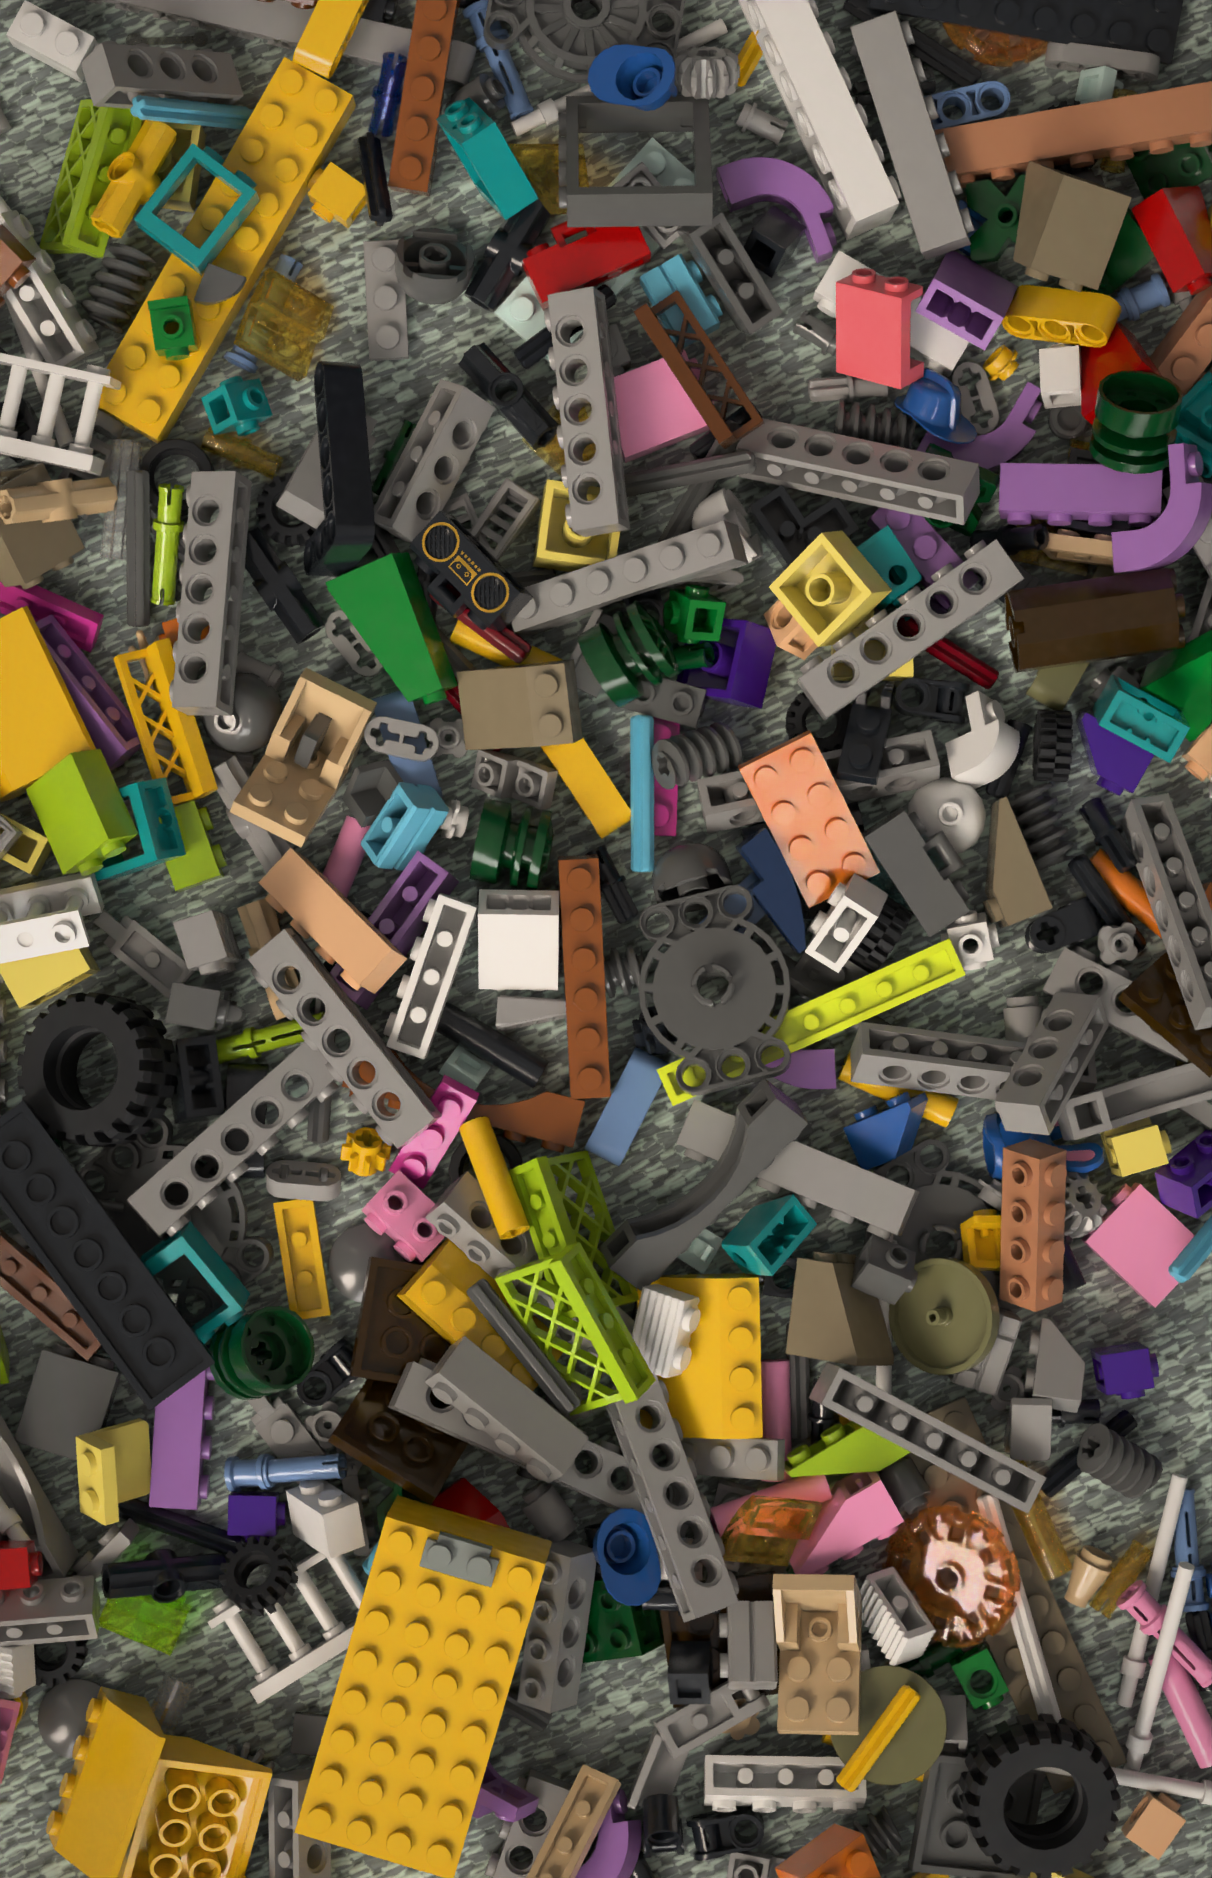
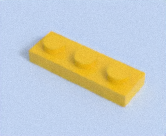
M299 1199L274 1202L273 1206L289 1310L296 1312L302 1319L331 1315L315 1202Z

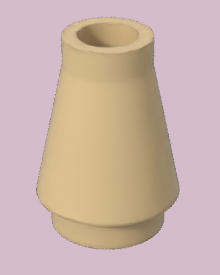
M1084 1545L1081 1552H1076L1068 1589L1064 1598L1073 1605L1086 1608L1091 1597L1112 1572L1110 1567L1113 1561L1112 1557L1098 1548Z

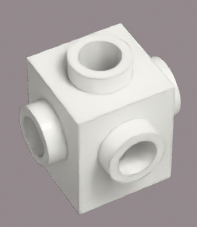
M970 910V912L947 926L948 933L940 934L941 941L950 938L964 970H976L986 967L987 961L994 960L993 948L1000 947L996 924L988 925L986 912L977 913L975 910ZM972 938L978 942V945L964 948L963 942L966 939Z

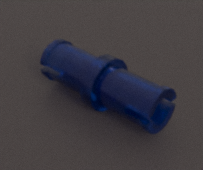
M385 52L383 54L378 85H375L372 91V97L375 101L368 131L377 135L381 120H383L384 124L381 133L383 137L393 135L398 104H401V88L408 59L406 56L399 54L395 69H393L394 52Z

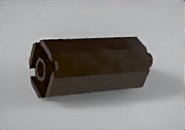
M1162 568L1007 591L1004 594L1005 622L1007 631L1010 630L1011 641L1008 643L1015 672L1019 673L1185 648L1184 629L1182 624H1179V618L1185 617L1186 614L1185 601L1182 593L1175 594L1177 591V580L1174 568Z

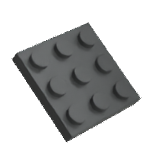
M942 1751L936 1762L923 1776L908 1860L909 1869L912 1872L969 1878H1022L1015 1876L1011 1867L1009 1870L1004 1871L994 1864L991 1856H985L965 1820L959 1796L963 1793L959 1786L960 1774L963 1771L968 1772L964 1762L968 1754ZM1028 1771L1012 1784L1004 1801V1812L1009 1819L1021 1824H1036L1045 1777L1044 1771Z

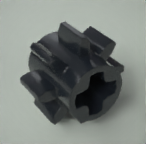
M655 1006L648 1007L651 1018L658 1015ZM642 1012L639 1015V1019L632 1020L634 1028L633 1037L637 1048L645 1046L648 1053L654 1055H662L670 1051L652 1033ZM664 1025L658 1026L657 1029L662 1036L674 1045L677 1039L669 1033Z

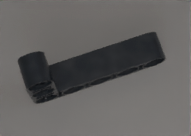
M319 361L314 374V392L324 520L308 539L304 549L303 560L304 570L308 576L339 577L356 567L371 548L375 535L362 368L358 363Z

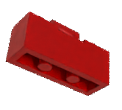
M567 221L550 228L556 242L555 245L551 247L548 243L538 245L527 252L528 257L522 260L524 271L544 311L545 308L549 307L547 295L592 286L596 287L650 262L651 252L639 226L595 227L594 229V227H567ZM584 230L586 231L587 236L566 244L565 239Z

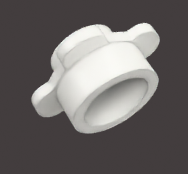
M450 799L447 806L449 813L444 823L439 826V829H442L441 837L451 839L452 836L461 838L467 826L469 808L460 805L459 800Z

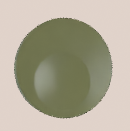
M933 1258L915 1264L914 1270L918 1271V1276L910 1293L904 1292L895 1305L889 1304L890 1330L898 1349L911 1364L927 1373L950 1375L974 1368L989 1354L998 1335L1000 1315L993 1288L978 1269L956 1258Z
M878 1666L862 1671L860 1735H831L834 1749L840 1760L846 1765L903 1685L910 1686L920 1694L919 1702L864 1777V1780L879 1785L903 1784L923 1775L939 1758L946 1741L947 1716L939 1694L925 1678L903 1667Z

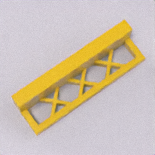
M170 638L155 641L145 649L116 655L113 658L151 778H167L170 771L183 778L187 793L172 796L173 806L205 798L218 790L195 716L186 715L172 707L169 687L171 681L174 680L175 662ZM141 659L145 660L149 672L145 684L131 676L127 663ZM145 696L159 703L161 714L157 722L143 714L141 704ZM158 733L171 740L173 752L169 760L155 751L153 742Z

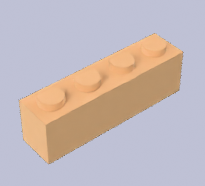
M290 848L258 882L269 893L265 900L279 913L283 914L287 911L294 918L289 924L305 939L311 936L319 944L315 948L316 952L331 965L337 962L344 969L340 976L355 990L358 991L363 987L376 994L407 960L305 856Z

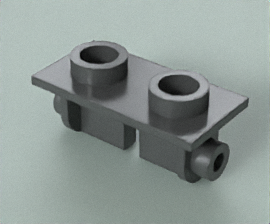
M642 674L640 679L644 695L622 707L627 710L697 728L699 717H702L706 705L704 699L707 690L662 678V684L655 686Z

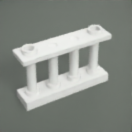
M0 353V364L11 366L0 417V454L101 476L104 460L93 456V448H90L103 387L120 390L122 382L110 377L111 370L99 366L87 365L86 371ZM27 370L49 375L37 433L32 435L31 442L17 439L18 432L14 431ZM65 378L87 383L74 444L70 443L68 450L54 447L56 440L52 439Z
M81 873L0 889V964L89 947L90 940L82 916L102 913L104 908L95 874L82 876Z
M319 1551L296 1564L298 1571L294 1573L298 1576V1584H295L323 1627L324 1632L322 1635L325 1640L314 1647H311L309 1642L304 1644L278 1602L274 1604L276 1612L272 1614L264 1608L291 1652L288 1654L291 1661L282 1667L277 1668L275 1663L270 1665L238 1613L241 1610L229 1598L224 1599L212 1608L215 1615L208 1621L211 1629L225 1621L257 1673L254 1676L257 1682L250 1689L257 1704L348 1649L356 1620L347 1626L342 1621L338 1622L306 1571L327 1558ZM343 1554L332 1559L327 1558L359 1611L365 1589Z

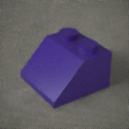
M723 618L720 641L701 640L700 644L709 642L712 645L715 656L714 661H712L713 666L710 668L701 667L682 670L678 674L676 682L707 690L705 699L736 706L762 709L776 648L770 628L747 620Z
M1079 712L1076 722L1091 773L1099 777L1096 784L1121 796L1123 790L1134 793L1154 754L1099 726L1096 718L1086 712Z

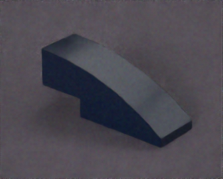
M759 828L736 846V849L759 878L747 887V890L792 950L801 953L806 949L805 925L800 898L792 874L780 849L767 829Z

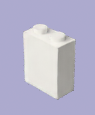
M479 889V989H493L497 991L558 990L559 891Z

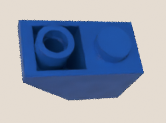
M907 1091L887 1100L888 1108L878 1111L876 1105H873L854 1114L856 1121L843 1129L861 1168L865 1170L871 1169L896 1159L912 1149L928 1101L925 1092L910 1098Z

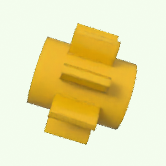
M369 1127L360 1128L354 1134L347 1133L346 1143L342 1144L340 1159L349 1161L348 1171H352L359 1176H371L378 1170L385 1171L386 1160L390 1159L391 1146L382 1143L383 1140L376 1132V1129Z

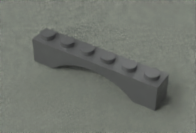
M764 1078L737 1106L735 1124L729 1142L720 1159L706 1177L686 1195L668 1206L646 1215L626 1219L600 1246L609 1268L640 1291H642L644 1286H648L658 1280L664 1273V1270L680 1254L688 1250L692 1241L707 1226L712 1225L719 1217V1214L735 1198L743 1194L747 1185L762 1170L767 1169L773 1163L775 1157L790 1142L799 1137L808 1121L798 1104Z

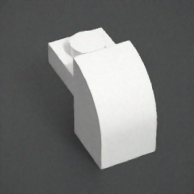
M980 691L965 696L971 732L945 743L951 778L959 783L970 785L974 789L1001 777L1014 762L1020 744L1019 731L1004 723L1005 713L1000 703Z

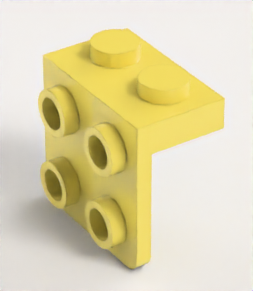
M141 1418L75 1437L80 1512L105 1526L119 1522V1503L150 1493L151 1457L149 1425Z

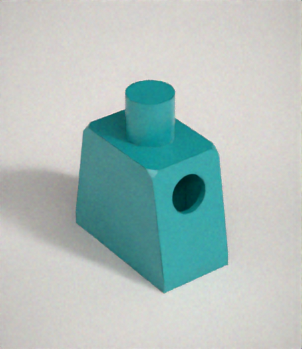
M887 525L856 547L892 589L876 606L880 611L892 603L898 609L902 606L898 599L922 580L921 574ZM903 617L905 621L911 619L910 617Z
M792 1194L754 1206L733 1230L727 1234L721 1245L743 1273L773 1276L815 1228L817 1223L795 1195Z

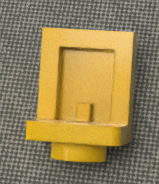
M995 1209L974 1211L971 1218L960 1224L963 1260L979 1271H1000L1001 1215H997V1210Z

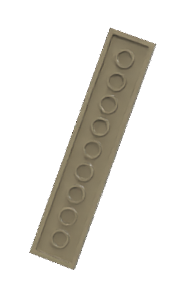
M965 1396L926 1412V1414L986 1445ZM910 1452L906 1455V1458L913 1460L931 1490V1493L926 1497L929 1502L926 1506L1002 1678L1009 1689L1018 1714H1029L1032 1720H1038L1037 1710L976 1502L978 1497L988 1493ZM999 1499L1061 1718L1074 1722L1078 1730L1084 1729L1090 1734L1097 1746L1102 1750L1111 1767L1116 1768L1127 1763L1125 1755L1018 1514L1013 1506ZM1045 1772L1054 1794L1069 1789L1075 1784L1072 1776Z

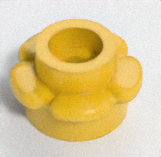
M1004 344L998 347L982 366L990 375L988 379L994 381L999 378L1004 381L1009 378L1019 365L1015 361L1018 352L1016 350L1011 351Z

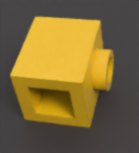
M332 162L328 164L325 170L320 167L308 182L307 187L310 191L307 194L310 202L314 204L311 210L328 223L334 218L349 229L367 204L364 185Z

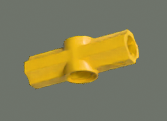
M145 120L129 150L118 155L110 164L107 177L111 182L90 217L92 219L91 224L99 231L113 238H122L140 204L146 203L160 186L161 179L157 174L177 140V133L169 125L160 121Z

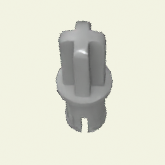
M844 374V376L810 379L808 395L812 402L846 399L847 403H852L853 399L887 397L888 386Z

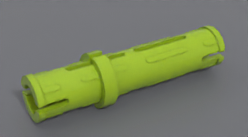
M163 483L158 485V515L153 520V529L156 530L150 602L160 605L164 589L163 605L169 606L176 604L180 532H183L184 521L181 520L184 486L175 484L171 491V483Z
M325 1011L312 1016L320 1020L323 1018ZM291 1020L260 1029L248 1027L241 1034L216 1039L219 1064L249 1056L251 1059L261 1057L262 1052L304 1042L301 1036V1032L304 1030H302V1027L296 1020Z

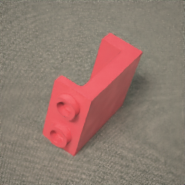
M868 268L856 269L852 271L851 275L837 281L836 372L897 389H902L923 378L924 362L910 358L911 302L923 295V286L909 283V280L905 277L877 275L875 270Z

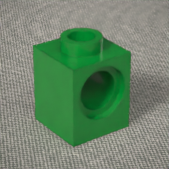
M984 1642L964 1652L963 1656H959L949 1662L973 1709L981 1706L983 1710H986L1004 1700L1003 1694L1007 1693L1009 1689ZM978 1670H986L991 1674L990 1682L983 1688H975L970 1685L972 1674Z

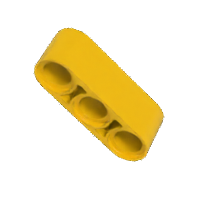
M318 0L293 55V62L330 79L348 46L369 0Z
M1021 285L1017 288L1001 323L1009 334L1023 339L1087 347H1102L1109 340L1120 316L1121 306L1114 298L1101 293Z
M584 738L575 743L540 746L552 762L555 770H558L562 781L575 797L574 799L587 819L590 820L601 839L631 821L630 808Z

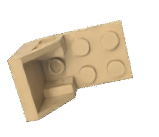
M305 668L273 730L264 756L233 801L230 813L302 848L345 780L358 754L364 738V730L372 718L377 702ZM320 712L332 718L322 746L306 769L294 763V757L304 732L316 714Z
M773 1574L776 1642L780 1649L778 1733L860 1735L862 1599L855 1575Z

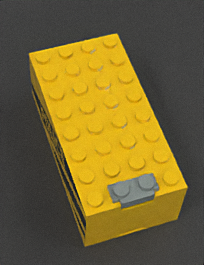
M397 1495L385 1518L294 1833L443 1878H454L552 1541Z

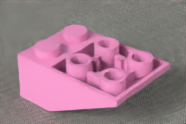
M877 1472L851 1473L834 1484L831 1489L832 1499L821 1504L788 1556L795 1574H824L829 1569L828 1565L841 1557L843 1560H848L858 1555L864 1549L863 1545L874 1538L878 1540L888 1538L899 1529L897 1525L904 1522Z

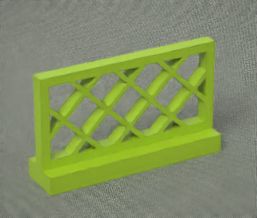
M92 99L80 101L39 244L40 249L45 250L48 254L84 253L94 258H103L109 235L93 226L90 217L111 182L107 177L110 164L118 155L129 150L140 130L142 120L134 117L130 109L93 106Z
M587 1150L547 1158V1156L537 1157L509 1170L530 1225L529 1232L539 1259L559 1253L567 1245L580 1241L592 1265L593 1261H595L604 1269L600 1280L615 1307L640 1300L635 1286L612 1271L602 1252L597 1249L599 1239L605 1242L615 1232V1228ZM575 1162H577L582 1176L581 1182L571 1174ZM554 1175H556V1176L558 1177L557 1184H556ZM567 1186L577 1193L575 1203L565 1196ZM586 1202L593 1208L594 1219L584 1212ZM566 1211L571 1215L570 1221L568 1219ZM580 1223L591 1231L588 1241L578 1233ZM550 1268L544 1269L546 1281L560 1287ZM613 1277L618 1281L623 1296L610 1287ZM552 1297L553 1302H554V1305H555V1303H556V1298ZM564 1303L561 1314L571 1319L578 1318L571 1305Z
M580 1241L567 1245L559 1253L501 1272L494 1278L517 1320L567 1383L571 1386V1383L574 1382L589 1390L587 1399L582 1400L579 1406L569 1413L570 1416L621 1400L625 1404L637 1401L656 1381ZM550 1268L560 1287L542 1279L544 1269ZM518 1279L532 1286L529 1298L517 1292L512 1283L513 1280ZM539 1290L556 1298L554 1310L537 1302ZM564 1303L571 1305L579 1322L561 1314ZM534 1313L551 1321L548 1332L536 1326L532 1319ZM558 1325L576 1333L573 1344L556 1337ZM583 1337L591 1341L598 1357L581 1349ZM553 1347L570 1355L568 1366L555 1360L552 1355ZM577 1360L595 1368L592 1379L575 1371ZM602 1372L610 1375L617 1390H613L600 1383Z

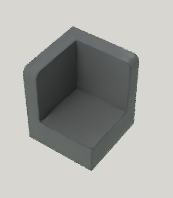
M388 759L356 767L343 795V801L361 828L372 825L387 800L390 799L398 783L403 782Z

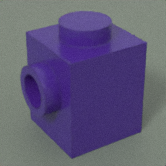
M231 1492L228 1495L227 1535L245 1536V1542H248L247 1538L253 1536L258 1542L260 1536L267 1537L268 1539L269 1536H276L279 1532V1526H286V1502H279V1492Z

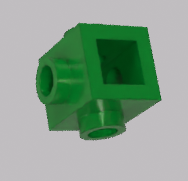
M687 584L685 590L670 589L669 599L663 608L664 628L676 634L677 640L683 643L700 644L701 640L720 641L726 602L709 594V588L701 585Z

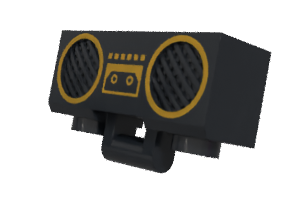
M439 511L409 546L418 555L414 559L415 563L430 576L434 573L438 574L428 586L427 591L453 618L461 615L469 607L471 610L467 613V616L479 628L485 630L488 627L502 632L533 598L453 515ZM449 582L462 594L458 599L445 587Z

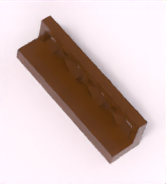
M678 290L652 308L645 303L634 311L637 319L718 443L724 449H727L764 424L763 419ZM676 303L684 314L681 331L665 329L657 317ZM689 323L696 334L687 333ZM670 336L679 337L678 346L675 345ZM685 339L702 341L705 346L702 364L688 362L684 359L682 353ZM710 355L718 367L708 365ZM691 368L701 370L699 380ZM707 371L723 374L727 382L723 397L707 394L703 388ZM731 389L734 390L739 400L730 398ZM712 401L722 403L720 412ZM728 404L745 407L752 418L734 432L731 431L725 421Z
M0 1228V1286L88 1361L102 1348V1345L45 1267Z

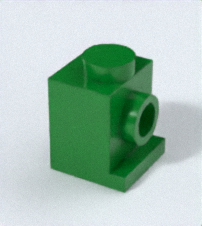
M188 296L147 301L155 351L158 356H165L166 360L170 361L182 360L190 357L189 352L199 351L192 303ZM168 323H179V330L175 334L165 332V327Z

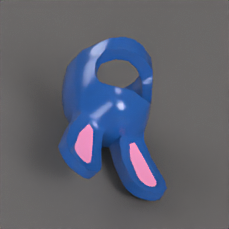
M999 1113L986 1115L983 1122L982 1135L986 1167L989 1175L999 1181H1002L1003 1148L1028 1139L1067 1150V1172H1090L1097 1169L1104 1162L1105 1155L1099 1144L1055 1145L1052 1141L1062 1138L1058 1121L1050 1135L1005 1131Z

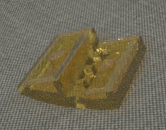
M268 268L265 270L249 301L233 344L294 380L300 381L307 377L316 344L325 339L334 306L275 270Z
M752 1495L737 1510L721 1536L725 1549V1554L722 1556L723 1560L788 1566L798 1539L809 1540L823 1505L819 1501Z

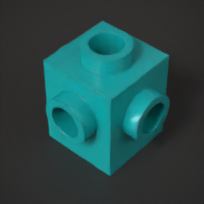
M242 376L228 378L219 383L220 387L201 398L214 435L237 432V435L241 437L260 430L259 423L273 415L260 378L243 381Z

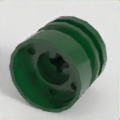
M1138 370L1120 371L1110 374L1101 380L1095 406V415L1097 417L1093 422L1089 446L1093 458L1103 466L1131 474L1153 473L1166 468L1169 465L1168 445L1175 444L1176 427L1178 426L1183 393L1179 386L1166 377Z
M634 601L627 606L630 620L620 611L613 615L617 634L614 635L603 623H598L578 635L577 639L582 654L595 678L609 698L620 708L644 695L640 675L643 674L653 685L659 686L663 681L660 670L669 678L679 674L680 671L673 654V647L665 631L638 601Z
M486 798L476 836L469 879L496 884L502 868L510 869L511 888L517 889L521 872L529 873L526 890H537L542 877L547 872L554 838L552 811L542 809L537 827L531 825L533 807L527 806L520 823L512 822L511 803Z
M267 1306L250 1314L243 1315L230 1326H227L225 1323L222 1324L212 1336L209 1351L216 1359V1362L210 1366L216 1383L227 1394L241 1400H256L301 1383L311 1371L315 1357L314 1339L307 1323L296 1312L282 1306Z

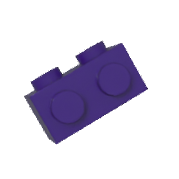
M1207 1129L1168 1161L1169 1164L1162 1165L1155 1171L1161 1204L1196 1219L1212 1207V1131Z
M1139 1342L1090 1349L1096 1387L1105 1395L1116 1394L1121 1396V1399H1134L1145 1396V1389L1155 1388L1153 1378L1159 1377L1158 1361L1156 1354L1150 1353L1148 1347Z

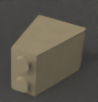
M1029 161L1026 169L1013 261L1026 266L1024 274L1047 282L1049 275L1060 278L1058 285L1077 292H1081L1083 286L1098 290L1132 197L1098 183Z
M43 462L0 471V490L22 486H37L36 483L52 481ZM0 517V582L4 587L21 585L23 589L31 588L44 580L42 574L48 570L57 571L74 562L72 556L85 547L71 519L42 523V520L5 525Z
M814 1251L813 1258H797L785 1354L853 1366L894 1365V1354L879 1299L851 1287L855 1254Z

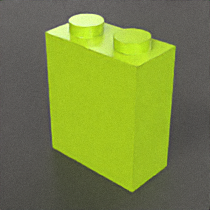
M101 749L70 753L26 789L63 875L80 872L82 876H86L103 868L102 862L124 852L126 850L125 844L138 835Z

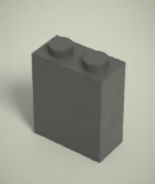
M55 1342L53 1348L47 1346L41 1351L14 1439L17 1443L77 1461L75 1437L105 1428L122 1373L118 1368L114 1367L115 1363L109 1357L95 1354L91 1360L87 1361L83 1357L77 1356V1352L69 1345Z

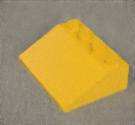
M28 606L21 607L0 618V802H4L26 793V789L70 753L96 749Z
M446 1238L396 1296L449 1344L452 1345L466 1336L524 1385L534 1391L538 1383L467 1295V1290L481 1279H485L513 1313L498 1284L479 1265L469 1260L466 1254L451 1240ZM533 1316L532 1319L536 1326L548 1332L549 1328L537 1317ZM553 1347L552 1355L558 1361L563 1352Z
M745 1273L662 1275L650 1285L660 1284L699 1297L700 1300L697 1305L701 1313L700 1321L696 1330L690 1335L691 1340L688 1343L692 1351L688 1367L682 1374L670 1378H663L657 1375L658 1380H662L669 1394L667 1406L671 1417L676 1418L679 1422L683 1438H763L758 1275ZM637 1288V1294L640 1299L642 1291ZM640 1410V1424L647 1429H651L653 1424L651 1415L645 1410Z
M101 1686L97 1698H92L86 1711L88 1725L84 1736L79 1735L74 1744L72 1757L75 1759L71 1773H65L59 1790V1795L62 1799L58 1810H52L50 1813L46 1833L49 1834L54 1850L89 1878H117L166 1737L145 1697Z
M164 1734L166 1741L117 1878H238L242 1873L245 1875L273 1774L272 1769L189 1737Z

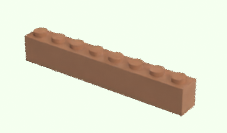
M1212 81L943 128L935 131L936 135L940 133L945 135L951 155L945 157L944 160L948 172L956 170L961 188H966L968 183H973L975 180L989 177L994 182L1011 180L1015 178V173L1026 171L1029 161L1053 169L1054 166L1070 164L1071 168H1082L1093 165L1094 159L1110 157L1111 161H1123L1133 158L1134 152L1150 150V154H1163L1173 151V145L1190 143V147H1203L1212 144Z

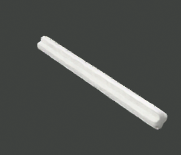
M989 1493L978 1497L976 1502L1037 1714H1052L1058 1723L1062 1719L999 1499Z

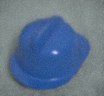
M629 44L614 45L603 50L594 59L589 68L588 83L591 92L599 100L610 104L632 106L639 110L652 111L663 106L670 97H677L678 94L675 86V62L673 57L664 49Z
M924 368V377L913 382L907 394L898 396L894 401L897 408L910 415L924 429L940 439L956 444H969L977 436L975 427L961 414V391L959 387L945 376L930 368Z
M620 1508L610 1513L601 1523L593 1539L595 1560L600 1565L602 1578L608 1593L616 1601L624 1605L639 1606L654 1596L661 1581V1569L656 1544L646 1516L633 1508Z

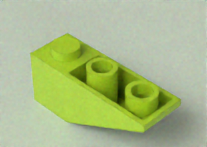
M850 1421L844 1426L836 1424L826 1429L821 1434L822 1439L811 1446L801 1445L789 1452L786 1456L788 1460L785 1461L784 1471L790 1477L876 1472L883 1470L906 1456L910 1451Z

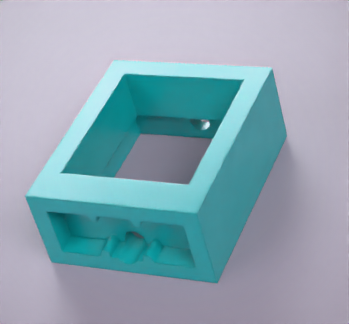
M470 97L452 103L446 108L444 114L436 119L481 196L505 220L538 199L537 194L495 121Z
M192 143L136 215L134 221L139 229L202 276L207 264H212L259 203L260 199L254 190L257 184L240 170L233 174L222 166L225 160L217 152L208 146L201 150ZM197 163L240 195L200 249L156 216Z
M1113 674L1092 708L1099 726L1169 763L1172 761L1190 729L1182 711ZM1140 698H1146L1147 702L1141 700Z
M166 777L135 782L119 788L123 801L130 799L144 854L124 861L122 853L107 858L102 862L103 868L94 873L96 881L130 875L186 855Z
M189 1221L173 1237L168 1236L140 1257L153 1275H155L185 1254L225 1302V1304L192 1326L205 1344L215 1334V1328L223 1323L230 1326L246 1312L244 1306L250 1293L192 1222Z

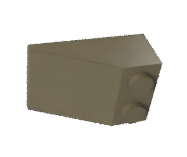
M574 659L456 672L466 750L569 744L583 738Z
M1007 796L991 804L985 893L988 900L982 902L990 923L998 922L1000 928L1010 926L1053 908Z

